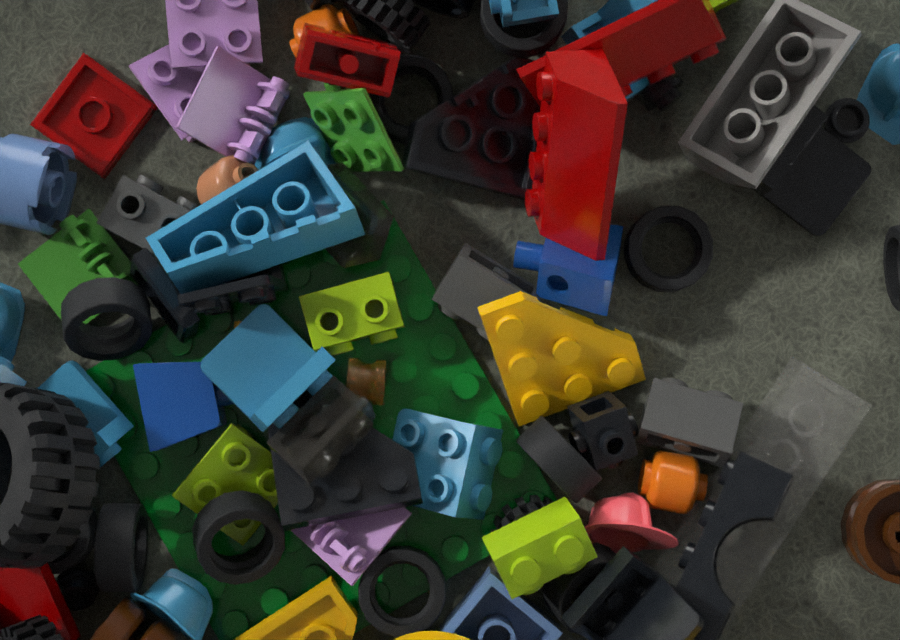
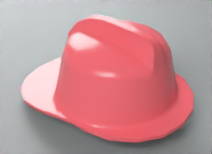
M634 492L598 500L593 506L588 524L585 526L591 543L597 542L605 545L614 553H617L623 546L631 552H638L650 549L675 548L679 544L677 538L670 533L653 527L649 504L643 497Z

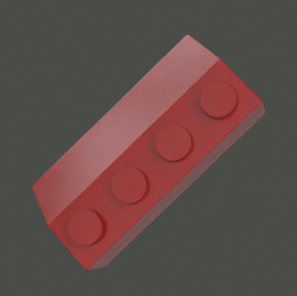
M658 0L555 51L603 49L626 97L633 93L630 87L631 84L646 77L650 85L676 73L673 67L674 64L689 57L693 64L708 59L719 53L716 44L727 39L709 0ZM546 55L516 69L521 80L540 107L541 101H539L537 95L536 80L538 72L544 71Z
M603 49L546 52L544 71L538 72L536 80L537 95L539 101H541L540 112L533 114L532 121L533 135L537 146L536 151L529 154V173L533 180L532 189H527L525 193L526 213L528 217H534L541 236L595 261L605 260L628 103Z

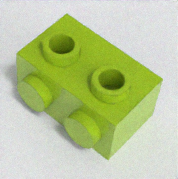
M389 272L299 296L313 350L318 351L323 347L331 356L352 351L353 346L351 342L369 337L371 345L398 338L396 329L405 327Z
M566 496L482 537L511 599L520 595L533 594L540 590L545 583L563 574L578 572L587 562L598 557L581 518Z

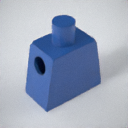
M610 225L605 260L595 261L546 238L544 245L518 241L513 267L538 272L536 293L540 298L607 316L618 266L624 226Z
M201 362L139 363L133 365L150 452L168 448L227 425L224 406L234 403L201 371Z

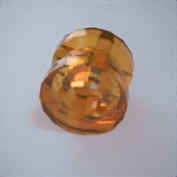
M349 358L346 403L356 404L359 400L364 399L370 400L374 405H384L387 360H376L373 364L363 363L359 358Z

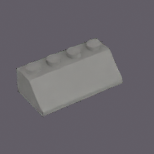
M775 0L678 141L687 161L724 183L757 189L862 36L861 31L799 0Z

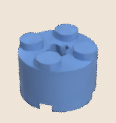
M9 134L4 138L0 137V224L51 235L57 231V229L51 226L56 220L63 221L68 216L77 182V173L69 171L68 159L76 160L70 146L19 134Z

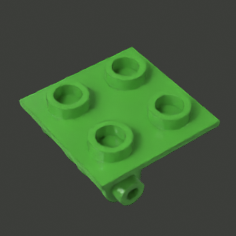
M324 83L326 91H312L303 94L311 110L312 119L322 131L331 149V156L342 172L404 170L366 88L350 89Z
M87 209L77 218L75 215L65 218L59 224L62 230L18 263L60 319L62 301L69 291L83 282L96 278L116 277L136 284L130 276L131 261L103 226L97 224L98 218L90 209ZM101 313L90 316L83 323L87 325Z

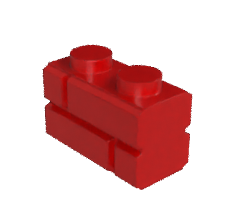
M305 23L294 69L299 77L350 89L366 88L367 93L389 98L401 51L394 44L330 29L328 32L324 27Z

